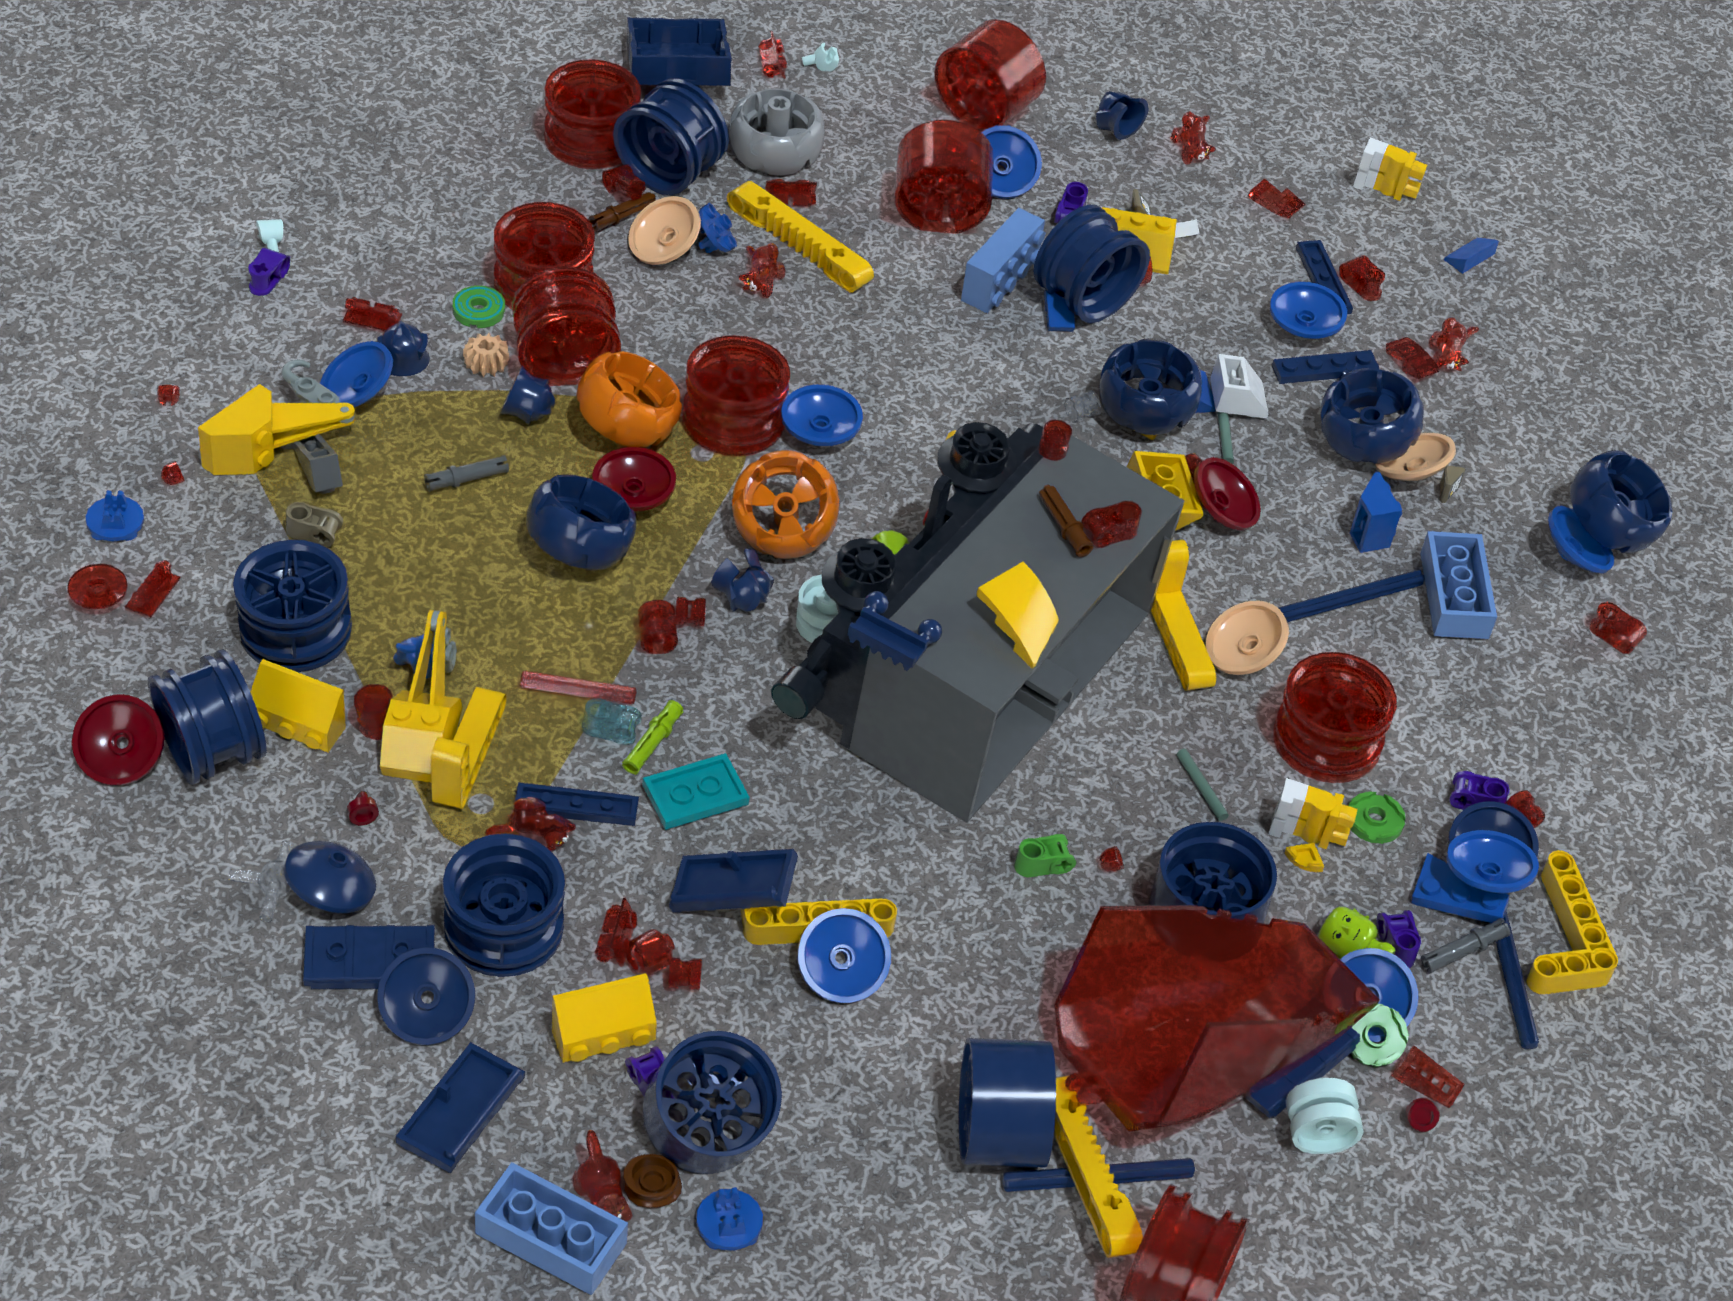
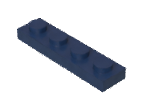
M1372 350L1273 359L1272 368L1279 384L1338 379L1346 368L1351 371L1356 363H1359L1356 370L1362 368L1379 369V365Z

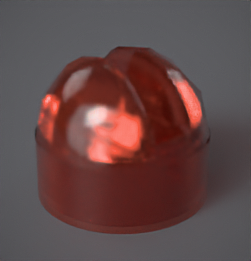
M176 385L158 386L157 397L159 402L166 406V401H171V406L177 404L180 397V387Z
M176 461L168 463L163 467L161 477L165 483L177 485L185 481Z
M1117 846L1102 851L1099 856L1102 869L1108 872L1124 869L1123 859Z

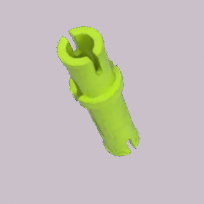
M669 700L660 714L651 719L648 730L622 762V766L627 772L634 775L638 774L662 739L667 738L671 734L672 726L684 712L681 704L674 700Z

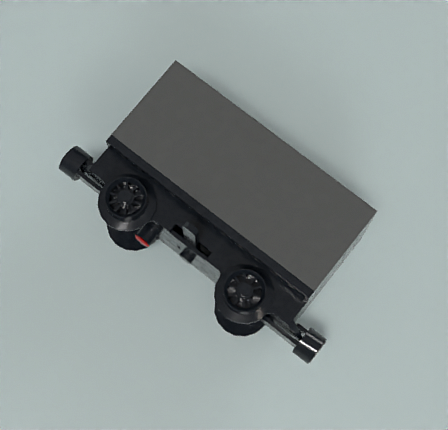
M973 422L958 428L955 434L945 440L938 450L937 465L942 475L937 479L933 487L929 509L923 518V526H925L923 530L909 544H905L895 555L884 543L874 539L859 538L848 541L841 546L837 553L828 558L822 568L821 583L827 595L836 602L838 614L823 629L822 635L813 640L807 650V658L799 666L791 667L771 689L774 703L787 716L794 719H803L816 708L843 725L840 740L842 746L966 823L969 822L1150 614L1184 504L1183 499L1058 427L1050 433L1043 426L1029 423L1022 429L1018 427L1009 438L999 428L988 423ZM952 485L954 495L948 500L950 488ZM1045 485L1054 486L1075 519L1082 522L1084 526L1083 531L1094 547L1088 555L1083 557L1077 556L1070 542L1062 537L1061 528L1039 496V491ZM1023 561L1045 588L1059 619L1053 634L1049 638V642L1045 649H1043L1034 668H1031L1013 651L1015 642L995 624L996 614L976 596L978 587ZM871 592H882L888 598V609L882 616L918 634L920 623L926 619H934L942 627L941 638L935 643L928 644L926 651L913 668H910L908 671L904 670L903 664L900 662L894 665L891 657H888L886 660L882 659L881 652L879 651L873 654L870 646L867 645L863 649L858 640L854 643L850 642L847 635L849 625L855 623L860 617L861 610L864 607V600Z

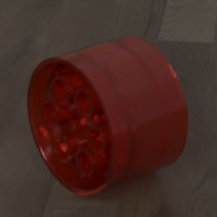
M999 19L983 22L945 50L937 59L934 72L937 91L949 112L958 121L980 132L994 126H1003L1034 102L1042 94L1046 84L1044 61L1035 43L1019 27Z
M954 120L929 121L911 129L901 140L897 152L895 205L900 216L918 230L951 234L966 232L979 225L986 218L992 204L993 149L985 135L971 125Z

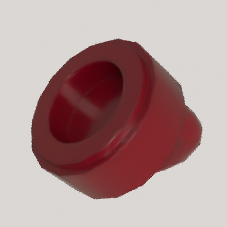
M365 791L359 792L356 798L348 804L346 810L350 822L358 826L372 823L379 815L376 801L372 797H368Z
M1427 1098L1415 1099L1406 1107V1118L1415 1130L1427 1132L1432 1130L1439 1122V1110Z

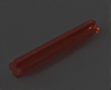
M523 671L520 678V686L522 688L625 704H634L637 695L636 688L631 686L533 671Z

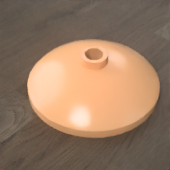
M678 196L664 197L650 203L637 215L631 225L628 241L632 253L640 261L651 265L666 264L681 257L694 244L700 231L701 218L697 208L688 199Z
M1421 433L1417 443L1413 446L1410 445L1404 455L1395 460L1375 465L1378 472L1390 479L1401 481L1423 480L1435 475L1448 466L1456 454V447L1454 441L1446 435Z
M1247 601L1227 609L1213 622L1206 637V649L1212 663L1219 670L1233 675L1250 674L1267 667L1281 654L1286 646L1289 636L1287 620L1280 609L1264 601Z

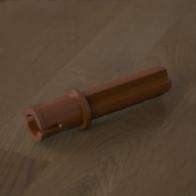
M647 192L614 207L608 206L605 211L589 216V226L591 227L596 224V226L592 227L594 232L609 225L616 226L621 220L641 212L650 203L656 201V196L654 193Z
M1049 484L1045 485L1039 491V496L1061 528L1062 537L1070 542L1077 556L1083 557L1088 555L1094 547L1083 531L1084 526L1082 522L1075 519L1056 488Z

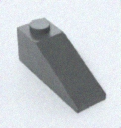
M320 434L292 443L307 481L315 492L322 494L335 491V488L343 486L338 455Z

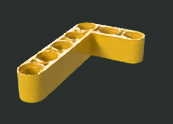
M1182 539L1174 540L1171 543L1151 612L1185 691L1214 687L1216 684V672L1181 591L1189 562L1188 546L1186 541Z
M476 687L454 739L449 740L441 737L436 739L431 754L432 802L459 809L465 807L504 713L507 700L506 693Z
M1553 851L1549 854L1541 878L1572 951L1538 956L1534 960L1527 976V985L1533 992L1538 994H1551L1605 986L1610 982L1617 967L1618 957L1574 858L1565 851Z
M881 898L786 903L785 907L772 906L740 909L745 939L755 945L799 943L804 930L810 922L827 911L840 908L854 909L869 915L882 927L888 938L894 932L897 908L892 901Z

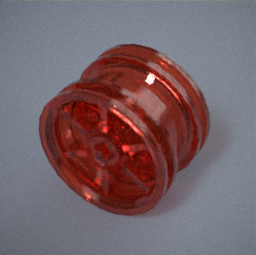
M578 60L558 67L546 80L544 103L547 111L544 122V140L549 152L558 160L577 168L605 169L621 164L622 161L614 144V125L619 116L635 103L641 102V88L636 77L627 69L603 60Z
M552 202L523 204L511 209L498 220L494 229V254L497 259L494 265V289L502 294L507 307L526 316L553 318L572 313L588 301L593 291L594 271L591 262L594 257L595 232L589 220L573 208Z
M557 267L532 276L515 293L512 302V315L517 332V351L520 365L534 377L549 379V386L578 385L588 365L595 358L607 352H621L620 334L615 321L614 297L611 288L605 280L595 273L581 268Z
M721 336L707 340L697 346L687 361L685 382L687 392L683 400L682 423L691 439L705 449L728 456L753 455L773 446L779 440L784 430L781 411L789 392L790 367L785 357L770 344L747 336Z
M1322 652L1308 656L1298 662L1291 670L1283 692V703L1279 708L1273 726V739L1277 751L1282 759L1294 770L1317 781L1345 783L1360 779L1372 771L1381 756L1385 744V735L1389 731L1397 709V696L1394 687L1388 677L1377 666L1363 658L1340 652Z
M1170 1184L1162 1196L1138 1247L1119 1301H1218L1241 1247L1250 1219L1243 1216L1240 1222L1233 1219L1234 1212L1228 1209L1222 1217L1217 1218L1193 1207L1191 1203L1193 1193L1186 1191L1181 1196L1177 1194L1178 1187Z

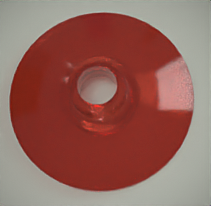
M92 564L80 568L70 577L67 585L69 597L75 604L83 608L96 610L105 609L117 604L123 599L128 588L124 573L108 564Z

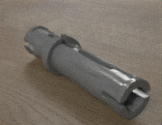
M501 455L500 457L460 467L452 465L448 466L447 470L424 474V482L429 483V485H426V489L430 492L447 486L455 488L459 487L460 483L509 472V464H504L507 458L505 455Z
M1499 918L1482 928L1475 927L1466 936L1422 955L1421 962L1425 968L1429 967L1427 969L1429 974L1433 973L1439 968L1475 951L1482 952L1488 949V945L1510 936V928L1507 923H1504L1505 920L1503 918Z

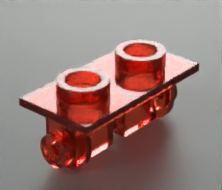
M770 31L771 38L762 40L758 46L762 59L763 73L769 78L781 73L783 78L786 79L784 69L788 65L784 54H781L785 52L781 39H776L773 31Z
M782 179L766 181L765 190L787 206L788 197L793 198V206L811 207V204L816 205L815 191L817 182H810L808 180L788 182Z
M352 297L351 299L347 298L345 301V309L348 310L343 318V322L386 331L401 320L402 313H400L399 309L395 308V305L390 306L375 302L374 307H370V301Z
M162 560L154 565V569L138 590L132 594V598L125 605L126 609L150 618L154 615L180 580V576L171 573L172 565L170 562Z
M626 898L622 899L621 906L612 905L611 908L607 909L602 930L604 933L611 934H600L595 950L599 961L608 962L609 959H616L620 967L624 966L626 955L630 952V940L633 929L637 927L638 921L636 912L632 910Z

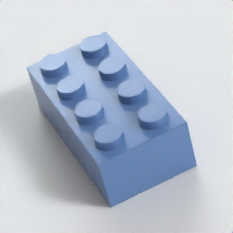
M1018 208L967 262L961 301L987 314L994 306L998 307L1007 292L1011 293L1016 282L1020 278H1025L1029 268L1034 264L1041 243L1045 238L1046 233L1043 231L1045 220Z
M1428 531L1420 555L1434 636L1489 639L1497 619L1482 534Z
M511 1162L475 1212V1234L590 1295L594 1293L627 1244L628 1222Z

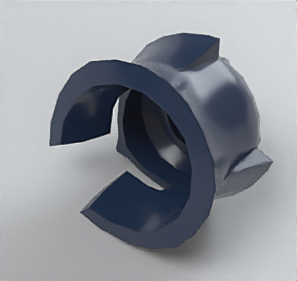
M1106 92L1100 101L1098 112L1096 113L1097 125L1099 129L1112 131L1117 139L1124 140L1135 134L1143 125L1149 111L1148 103L1143 98H1132L1125 93Z
M399 321L397 324L389 327L382 336L377 337V342L385 345L392 354L393 367L391 375L411 376L422 372L428 366L430 361L429 353L426 350L428 336L425 333H421L415 326Z
M521 366L504 401L500 415H514L530 425L531 421H537L545 415L551 414V409L555 406V398L551 387L548 385L549 379L534 377Z
M752 549L744 550L749 568L738 579L733 581L740 571L728 558L721 563L712 577V586L726 595L733 612L738 608L745 612L753 611L760 604H766L767 597L774 584V578L761 567L758 554Z

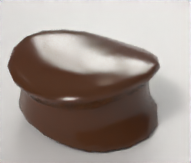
M639 1155L632 1158L624 1168V1191L629 1200L637 1206L646 1208L666 1206L676 1201L681 1194L682 1183L678 1169L670 1159L663 1155Z

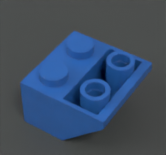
M1380 472L1373 474L1363 491L1350 530V535L1360 553L1390 548L1393 537L1396 534L1399 518L1402 515L1400 503L1394 498L1388 482H1385Z

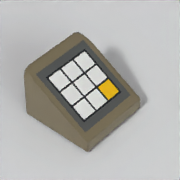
M1133 189L1132 212L1152 215L1148 202L1138 189Z
M1456 466L1445 467L1440 481L1441 503H1446L1458 490L1465 473V468Z

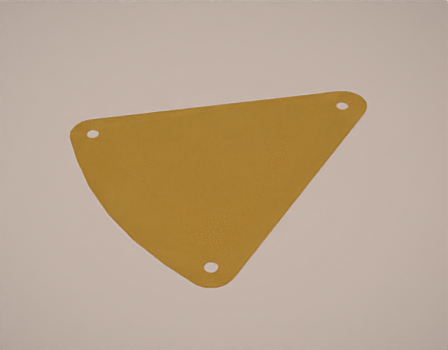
M504 390L418 391L375 396L365 404L354 408L355 421L352 425L320 434L338 455L343 486L335 488V491L322 494L315 492L307 481L294 448H274V460L267 467H263L256 473L285 532L286 509L294 502H304L319 508L331 509L339 513L343 518L341 528L336 530L334 534L335 541L333 545L326 548L330 549L341 559L348 577L352 632L345 651L382 724H384L391 699L402 690L410 691L414 677L413 668L410 664L398 665L394 662L393 657L397 652L396 644L425 633L429 610L446 612V627L451 629L450 642L454 641L456 643L457 652L454 669L450 673H445V696L461 698L463 709L458 727L476 687L506 693L507 700L504 713L463 809L432 802L431 783L411 780L433 824L443 837L463 847L475 839L488 835H518L526 827L532 815L514 813L518 782L551 786L743 469L747 454L743 442L733 431L719 424L680 416L665 440L656 446L650 445L646 447V449L663 455L674 467L676 472L674 493L665 503L656 508L634 511L637 521L636 533L627 554L616 565L604 570H586L565 564L551 557L531 538L526 527L528 506L534 492L544 481L562 474L592 479L593 469L601 457L613 450L625 447L606 438L587 423L580 412V402L577 401L576 396L553 394L555 406L551 409V414L545 415L537 421H531L530 425L517 416L500 415L501 408L509 391ZM697 445H705L713 450L714 455L710 460L702 462L693 459L690 452ZM501 455H505L507 461L504 462V464H509V472L460 483V486L455 488L447 486L430 492L426 489V485H429V483L424 482V474L447 470V467L452 465L460 467L500 457ZM431 677L425 679L423 693L430 694ZM476 794H486L493 799L494 806L491 811L485 814H477L469 809L468 801Z

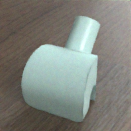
M822 43L814 54L802 57L804 67L816 64L817 68L821 71H833L839 63L837 48L831 46L825 51V43Z
M281 219L256 220V226L259 231L258 237L264 244H267L268 249L279 252L277 243L283 238V221Z

